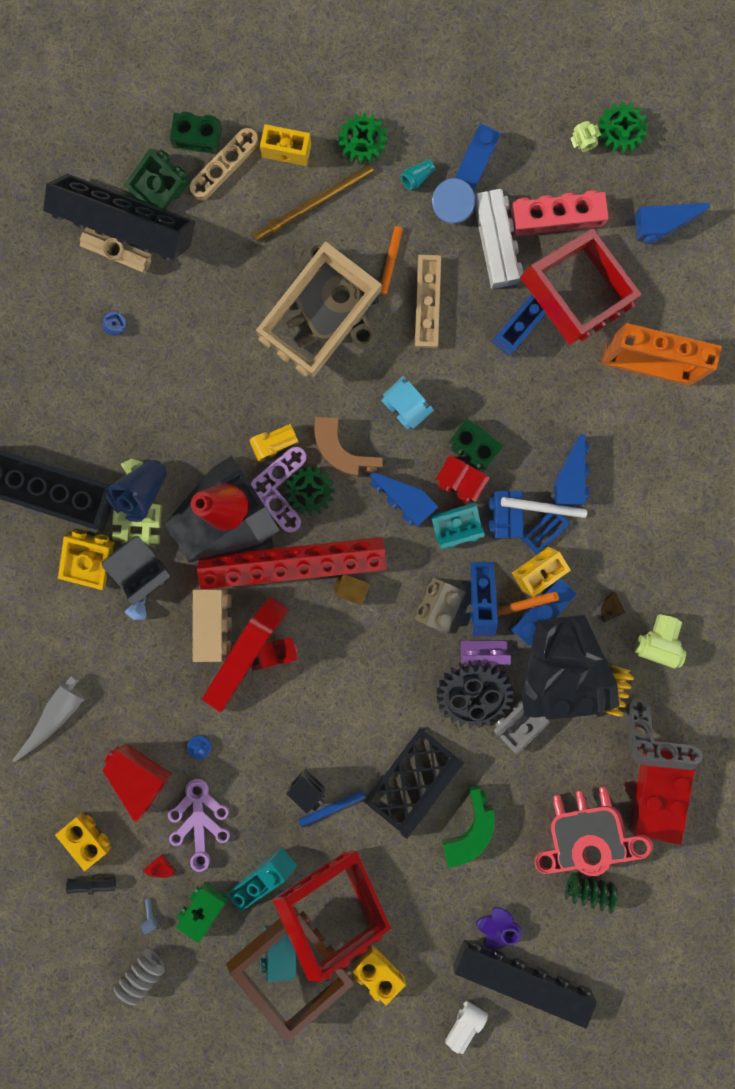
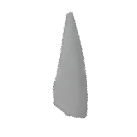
M71 675L67 682L63 681L46 704L31 736L14 757L13 762H16L46 741L79 708L85 697L74 688L79 681L77 677Z

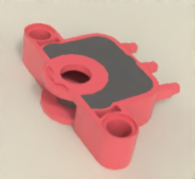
M606 786L599 787L601 807L588 809L586 797L581 790L576 791L579 810L565 813L561 796L554 795L556 817L552 821L551 832L555 849L539 853L535 858V866L543 874L579 869L580 872L588 876H597L607 871L613 863L646 858L653 850V843L645 835L626 836L622 816L616 808L612 807ZM637 840H642L646 843L647 851L645 853H640L635 849V842ZM588 846H595L600 850L601 860L599 863H593L587 858L586 849ZM543 856H549L552 859L553 865L551 868L543 865Z

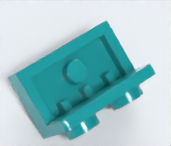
M475 503L431 515L435 536L441 549L454 548L457 544L463 542H475L485 536Z

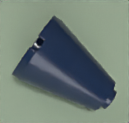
M149 460L109 485L105 497L113 510L117 513L121 511L126 514L125 519L129 521L141 522L147 516L167 476L164 464L157 460Z

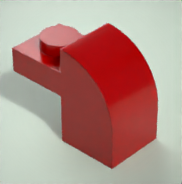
M292 637L265 643L251 666L252 671L298 660L297 647Z

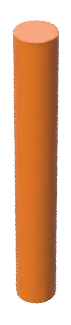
M400 226L394 227L381 279L382 290L380 294L387 295L403 232V228Z
M555 591L497 607V616L558 601V593Z

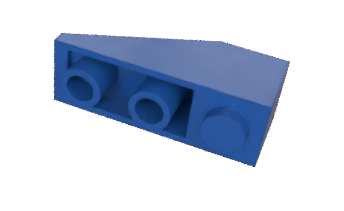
M580 434L576 437L554 481L555 505H584L585 500L589 499V487L585 486V477L589 475V464L585 463V454L589 452V441L585 440V434Z
M374 472L370 475V478L373 480L370 484L378 493L383 491L388 496L386 501L393 509L399 508L404 513L402 518L410 526L414 524L418 527L438 508L421 489Z

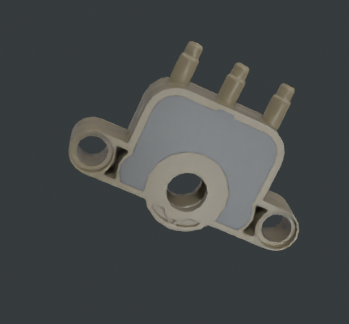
M318 243L310 248V261L323 244ZM324 263L294 301L301 314L291 318L286 323L288 328L296 327L303 322H306L311 334L297 342L299 348L307 347L316 341L326 343L360 300L359 288L327 263ZM339 291H345L350 297L344 303H337L333 299L334 294ZM364 314L348 333L355 347L361 350L368 349L373 343V332ZM360 333H366L369 339L365 342H360L356 337Z

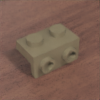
M433 578L427 587L421 605L418 607L415 620L448 634L466 592Z

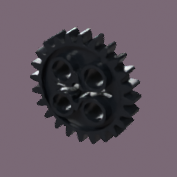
M469 660L468 666H464L460 662L458 670L451 667V674L444 673V680H439L437 704H439L440 712L444 711L445 718L451 716V723L459 720L460 727L468 723L469 728H471L473 723H477L478 728H481L482 722L490 726L491 719L498 722V714L505 716V709L511 708L510 702L513 701V688L510 678L506 677L505 671L500 672L498 665L491 669L489 661L485 666H482L481 660H478L476 665H473L471 660Z

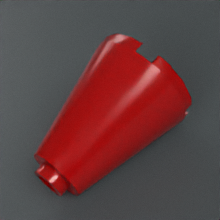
M221 483L196 493L191 500V508L197 516L215 529L223 531L233 530L242 524V520L247 515L248 500L245 493L235 485Z

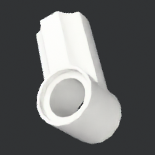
M469 1001L464 1002L463 1005L465 1007L463 1010H459L457 1021L445 1039L446 1044L456 1053H464L475 1033H479L487 1021L488 1014Z

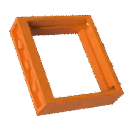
M626 323L606 343L602 365L691 386L717 370L722 346ZM628 338L634 339L632 346L625 344ZM683 372L689 374L688 380L682 379Z

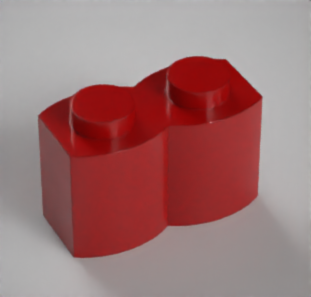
M449 455L435 480L439 482L437 485L439 488L448 493L450 490L459 494L457 498L470 504L471 501L476 503L490 477Z

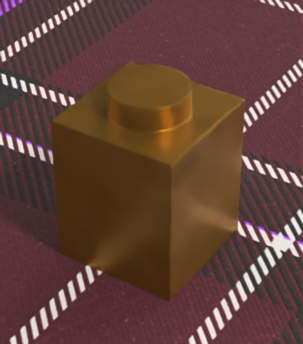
M344 574L342 578H337L333 590L337 591V597L362 605L370 583Z

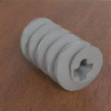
M148 948L143 951L145 957L139 956L137 958L139 964H132L131 968L133 971L127 970L125 973L126 978L121 977L119 980L120 985L114 986L116 996L129 1005H137L141 998L146 995L147 990H150L153 983L157 982L159 976L165 972L163 961L154 951Z

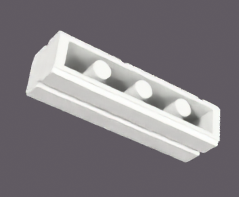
M502 189L475 194V212L491 289L516 285L523 274V267L521 262L517 263L516 254L519 253L517 241L513 240L511 232H514V224L512 218H508L507 210H509L508 196H503Z

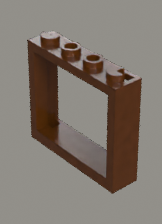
M293 906L305 935L324 959L336 952L331 945L327 947L323 943L325 937L317 927L314 930L309 924L312 921L304 911L300 913ZM279 918L230 959L226 966L236 983L283 1040L288 1043L350 989L354 983L350 978L352 972L348 966L337 969L335 972L339 977L286 1022L245 972L247 967L287 934L282 920Z

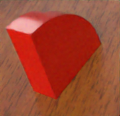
M163 854L143 869L147 875L158 878H168L176 873V870Z

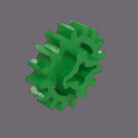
M624 101L621 102L619 107L614 103L610 110L605 109L603 116L598 121L600 124L598 128L600 133H602L599 141L605 140L604 148L606 149L611 146L612 153H615L617 149H620L621 155L625 153L626 149L632 153L635 146L638 148L641 146L642 140L648 134L645 131L649 124L643 123L647 116H640L641 108L634 110V103H631L629 107L625 106ZM617 116V119L609 122L613 117ZM636 134V136L633 139L628 141V138L630 136Z
M366 112L363 113L362 117L354 113V120L347 117V125L341 124V132L338 133V140H340L339 149H344L343 156L347 157L350 155V162L352 163L355 159H358L359 165H362L363 160H367V163L371 164L372 157L379 160V152H385L384 145H387L388 139L385 137L387 129L382 128V120L375 122V115L373 114L370 118H367ZM351 132L352 138L350 139V142L348 143V140H347V139H348V135H349V133ZM377 135V136H378V141H377V144L375 145L373 139H374L375 136Z

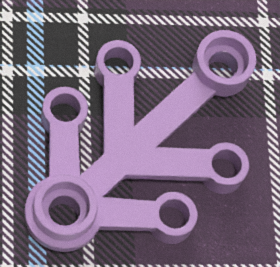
M202 779L191 780L185 788L186 797L168 813V818L171 822H179L181 817H183V812L193 803L192 815L177 831L172 832L169 841L173 846H179L183 842L184 836L194 826L195 854L191 858L190 865L197 872L205 871L210 864V856L205 852L204 826L216 836V840L219 843H226L230 838V831L227 828H221L203 812L204 803L214 811L217 819L223 820L228 816L229 809L226 805H220L208 794L209 787ZM195 786L201 788L200 794L194 793L193 788ZM223 808L226 811V815L220 816L218 809ZM173 811L179 813L178 819L172 817L171 813ZM225 832L227 834V838L221 839L219 837V833ZM173 835H179L181 837V840L179 842H175L173 840ZM199 856L204 857V864L198 863L197 858Z

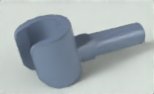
M151 898L145 899L147 920L141 922V929L144 934H148L157 928V922L152 913Z

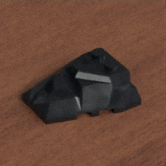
M576 615L537 620L530 659L526 668L525 682L521 691L524 716L533 718L545 717L551 720L598 715L603 713L604 710H612L619 707L617 682L586 616Z

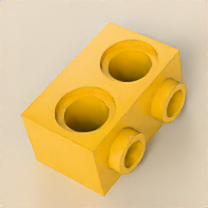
M547 547L512 572V575L523 592L535 597L571 570L559 551Z
M82 812L55 836L85 872L112 847L109 845V838L104 833L100 834L94 827L96 824L93 818ZM74 826H79L82 829V836L75 833ZM89 844L97 847L98 852L96 854L89 850Z
M373 944L353 963L352 975L360 985L365 984L370 989L369 993L377 1002L381 1000L387 1005L406 986L405 977ZM366 964H372L375 969L366 971L363 967ZM389 981L392 985L388 988H383L380 986V983Z

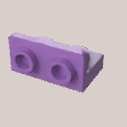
M462 641L461 663L468 665V661L471 660L472 664L476 665L478 660H481L482 665H485L488 661L491 665H511V655L507 653V641Z

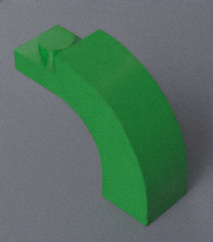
M478 785L469 786L474 811L471 826L465 833L459 836L442 839L448 868L464 865L474 860L484 851L493 835L495 824L494 810L492 806L483 807V805L487 804L484 790L480 791Z

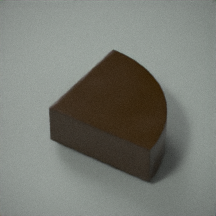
M616 592L609 594L601 607V618L604 623L625 613Z

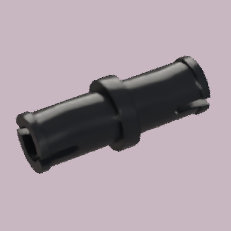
M89 875L88 878H68L66 882L67 894L87 892L88 895H93L94 892H114L116 888L115 876L95 877L94 875Z

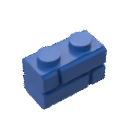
M495 491L493 497H489V511H493V520H489V533L493 534V539L524 538L523 509L501 506L502 497L523 500V491Z

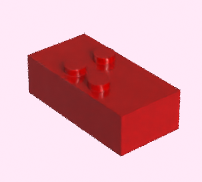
M660 751L663 758L672 759L670 752ZM640 765L628 830L634 836L645 835L653 840L682 845L695 769L685 770Z

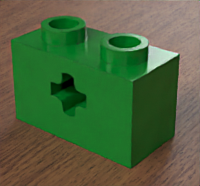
M206 882L203 883L201 888L196 886L189 897L192 900L188 908L183 906L176 917L179 920L176 929L197 943H200L228 897ZM199 908H202L203 912L200 915L196 913Z

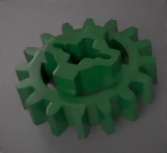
M308 466L306 472L299 468V475L292 473L291 475L294 480L286 482L291 487L285 490L286 494L291 495L287 502H294L292 509L296 510L299 507L301 515L308 511L309 516H312L315 510L320 515V508L322 507L328 510L327 501H334L330 493H335V489L329 487L334 483L333 480H326L328 473L325 472L321 475L319 467L314 472L311 466ZM305 477V482L301 486H296ZM314 477L319 478L325 486H318L314 482ZM309 485H312L313 489L317 490L312 493V497H308L307 493L300 491L307 490ZM325 495L324 499L315 505V500L319 496ZM296 496H302L306 500V506L299 503Z

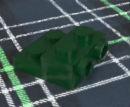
M149 148L124 183V186L138 200L166 210L173 199L177 200L190 181L186 178L188 173L179 165L174 166L170 162L171 156L162 149L158 151Z

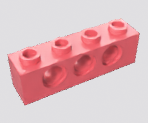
M591 190L581 195L566 193L561 197L554 198L551 195H546L536 200H530L529 198L518 199L516 202H513L511 207V218L514 224L513 235L521 236L602 227L608 221L605 192L598 193L597 190ZM581 206L585 208L586 213L578 212L576 207ZM560 209L564 215L558 216L553 210ZM531 212H538L541 218L532 217Z

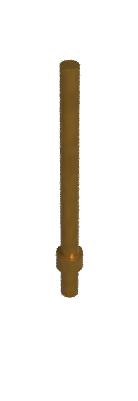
M370 164L280 218L271 219L267 222L268 225L253 233L256 241L258 242L271 233L276 234L282 230L281 227L374 173Z

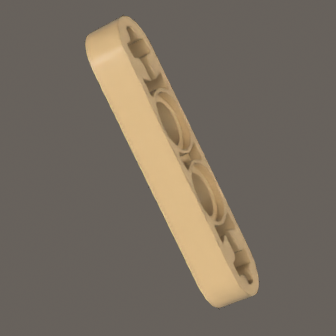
M244 128L239 131L191 181L190 191L194 198L201 201L209 198L257 148L259 141L253 129ZM243 137H251L252 143L246 142L244 144ZM231 151H235L239 155L238 159L234 162L226 159V155ZM216 167L221 168L223 173L219 178H213L210 175L212 169ZM205 176L213 183L212 185L209 182L206 183ZM205 184L204 188L206 191H199L198 193H196V186L199 185L202 187Z

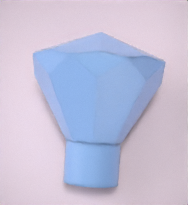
M146 599L136 603L134 606L128 607L125 610V614L133 620H146L147 614L144 605Z

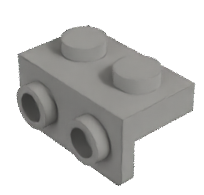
M522 700L513 707V712L508 717H503L497 722L494 732L516 755L550 723L545 717H525Z

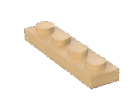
M418 255L415 348H438L441 256Z

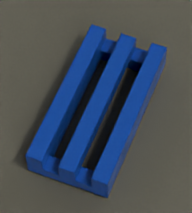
M547 513L521 540L527 544L535 555L539 554L570 525V522L563 515L555 514L557 517L530 541L528 538L554 515L553 513ZM561 520L563 524L537 548L535 544Z

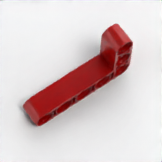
M271 596L246 625L201 700L220 713L223 711L226 703L230 701L263 646L281 624L284 616L289 612V608Z

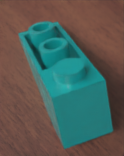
M281 848L227 892L226 896L242 912L285 882L297 865L286 851Z

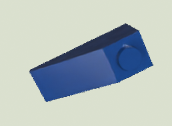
M480 123L455 178L465 181L475 191L498 145L501 133Z
M710 203L640 207L635 214L637 241H644V244L657 243L658 240L702 216L710 208Z
M471 562L472 636H495L498 617L494 562Z

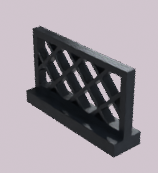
M420 728L364 803L408 839L465 762ZM421 735L429 741L430 751L417 752L416 741ZM432 744L435 745L438 748V750H433ZM413 746L414 753H408ZM443 752L450 759L445 766L435 767L433 753ZM430 753L432 767L419 769L417 755ZM414 755L416 769L403 770L402 759L405 756ZM399 765V770H400V771H395V772H393V771L396 769V767ZM436 769H442L436 776ZM433 770V782L421 785L420 771ZM416 772L418 786L405 787L403 773ZM400 774L402 788L389 789L388 778L390 775ZM384 783H385V788H386V789H385V790H380L381 787H382V786L384 785ZM422 788H427V790L422 795ZM419 789L420 799L418 802L407 804L406 790ZM402 791L404 804L391 806L389 792ZM377 793H386L388 806L378 807L372 802V799ZM414 806L408 814V807ZM404 807L406 818L399 824L392 817V809ZM388 809L389 815L383 810Z

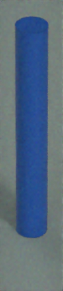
M362 790L300 818V825L303 828L365 799V795Z

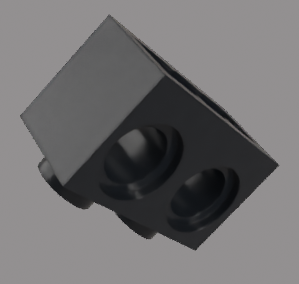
M305 768L289 785L286 795L307 814L311 809L316 811L324 802L325 786Z

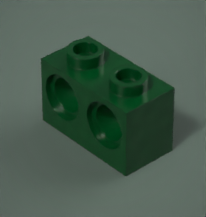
M190 112L173 114L170 134L173 148L210 154L219 153L222 133L219 119L212 115L195 116ZM183 128H190L187 133H181ZM206 131H213L210 136H203Z
M466 418L449 441L452 445L450 449L459 456H462V454L470 459L469 463L478 470L481 468L486 470L504 447V445L468 418ZM461 434H468L471 437L469 445H464L460 442L459 436ZM482 447L487 448L490 453L489 458L482 459L478 455V449Z

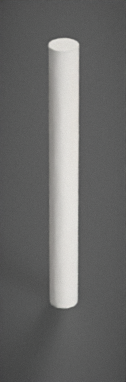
M502 497L501 506L581 518H586L587 509L507 497Z

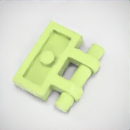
M152 504L147 516L141 522L129 521L125 519L126 514L121 511L117 513L113 510L112 525H120L122 527L121 532H113L112 541H119L121 544H125L132 537L139 536L147 546L159 544L160 535L151 534V528H160L162 505ZM131 526L142 527V534L131 533Z

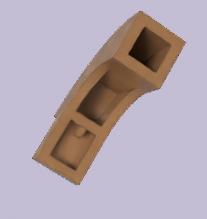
M315 417V439L324 459L334 469L354 477L359 476V468H363V472L377 473V469H382L383 458L354 456L342 448L338 440V418Z

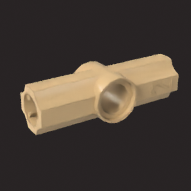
M87 227L81 234L80 247L142 273H146L149 269L152 254L131 245L120 243L115 238L95 233V230ZM119 245L120 252L113 256V247Z

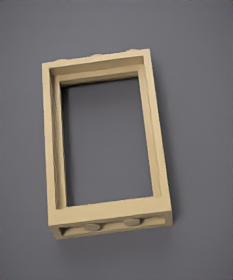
M325 241L256 329L259 336L258 340L267 348H270V346L278 351L277 355L288 363L290 360L296 364L295 369L305 377L309 374L314 378L382 290V284ZM327 263L365 294L310 362L271 331L323 264Z

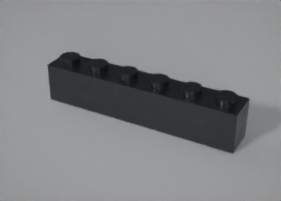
M463 940L453 965L455 975L587 1029L597 1004L589 988L583 985L575 987L564 977H551L542 968L536 967L534 970L527 967V964L518 958L510 960L505 958V954L496 949L488 951L477 941L471 940L469 943Z

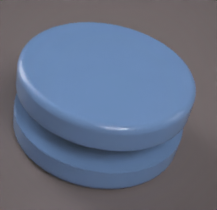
M451 178L443 181L433 193L432 205L434 212L441 220L450 224H459L471 217L476 207L474 190L461 179Z

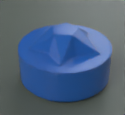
M115 311L105 314L102 328L107 334L118 336L124 332L126 320L122 314Z
M204 735L194 736L187 745L189 755L194 759L205 758L211 751L210 740Z

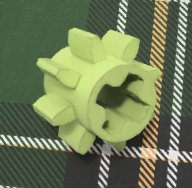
M585 121L573 129V137L570 139L574 148L578 147L582 152H586L598 145L597 141L601 133L597 125L593 126V123L590 124L589 121Z

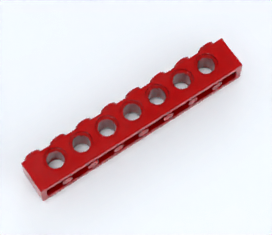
M383 537L227 553L198 560L197 565L200 590L387 570Z

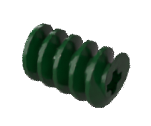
M572 872L568 878L565 900L572 896V903L576 904L578 898H581V905L585 906L587 901H590L592 909L599 903L600 911H604L607 905L609 913L612 914L616 907L618 891L613 882H608L607 884L604 880L597 882L594 877L589 879L586 875L579 877L577 873Z

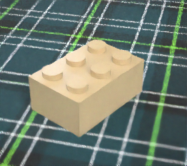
M228 589L193 590V662H222L226 660L232 650V642L228 640V631L232 630V618L228 617V608L232 607V595L228 594Z

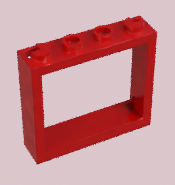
M593 228L535 262L520 276L521 280L569 345L579 339L581 342L585 341L592 335V330L597 333L607 325V320L612 323L622 315V310L627 313L637 305L635 300L642 295ZM582 250L586 252L621 300L583 326L544 274Z
M357 851L340 854L272 899L308 981H319L321 983L325 979H330L333 972L348 966L353 957L365 953L370 944L381 941V937L391 929ZM346 870L370 926L318 964L292 905Z

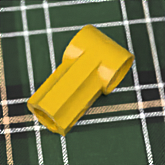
M291 424L270 433H261L249 439L258 462L266 460L265 457L269 455L273 457L278 451L299 443Z

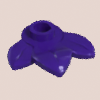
M493 907L492 916H483L476 921L477 928L487 935L484 943L486 948L501 949L506 944L515 945L522 937L521 927L513 922L512 915L503 908Z

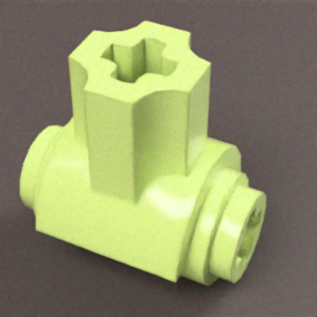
M657 615L653 632L650 631L647 635H640L638 637L634 652L645 659L674 669L676 667L680 668L686 658V651L681 647V642L677 640L682 622L671 616Z

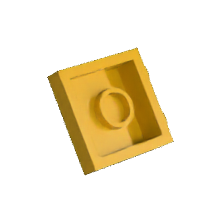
M83 529L69 531L63 538L58 579L103 590L106 586L107 572L102 567V561L114 552L115 542L109 541V537L106 535L98 534L95 537L87 535V531Z

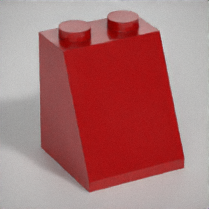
M127 743L111 750L103 761L106 763L102 770L131 818L138 822L148 811L172 773Z

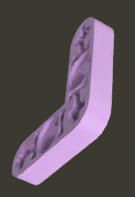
M299 447L289 449L251 482L255 491L258 488L257 482L263 484L268 480L264 477L266 474L276 483L274 486L268 483L265 486L267 491L265 493L259 491L257 495L276 522L289 533L299 530L301 518L278 492L277 488L289 479L292 473H296L299 468L305 465L307 456L304 450ZM293 452L296 454L301 453V462H293L290 466L294 469L289 471L282 461L286 459L288 463L292 460L291 454ZM277 466L285 469V476L281 479L274 478L272 474L273 469ZM275 498L280 499L283 504L279 511H272L270 508V502ZM287 507L290 511L286 514L290 518L296 517L297 519L295 521V528L291 526L287 528L285 526L287 521L283 516L280 520L277 518Z

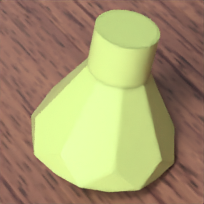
M130 459L121 463V466L128 474L143 465L144 462Z

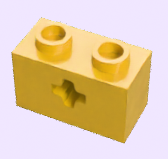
M264 124L260 143L262 158L307 167L311 150L310 133Z

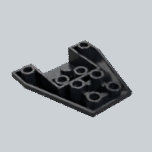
M232 456L214 466L164 523L189 563L261 545L280 533L265 505ZM229 483L245 493L248 500V512L239 527L233 530H218L192 511L191 500L193 496L215 485Z

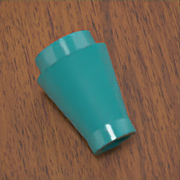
M427 159L424 162L404 169V173L401 174V181L408 190L418 189L429 175L435 171L433 162Z

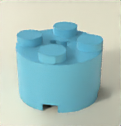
M404 376L382 394L384 398L381 401L392 413L397 410L399 413L397 419L407 430L410 427L414 429L434 411L431 406L426 408L428 406L426 400L409 381L407 382Z

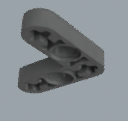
M635 699L630 703L627 709L630 755L634 762L640 765L694 770L698 767L703 755L697 747L654 741L650 706L641 699ZM635 708H638L639 712L642 713L640 719H638V710H635ZM634 728H643L647 735H638ZM639 749H642L643 753H645L646 756H643L642 752L639 751ZM660 751L670 752L672 759L663 758Z

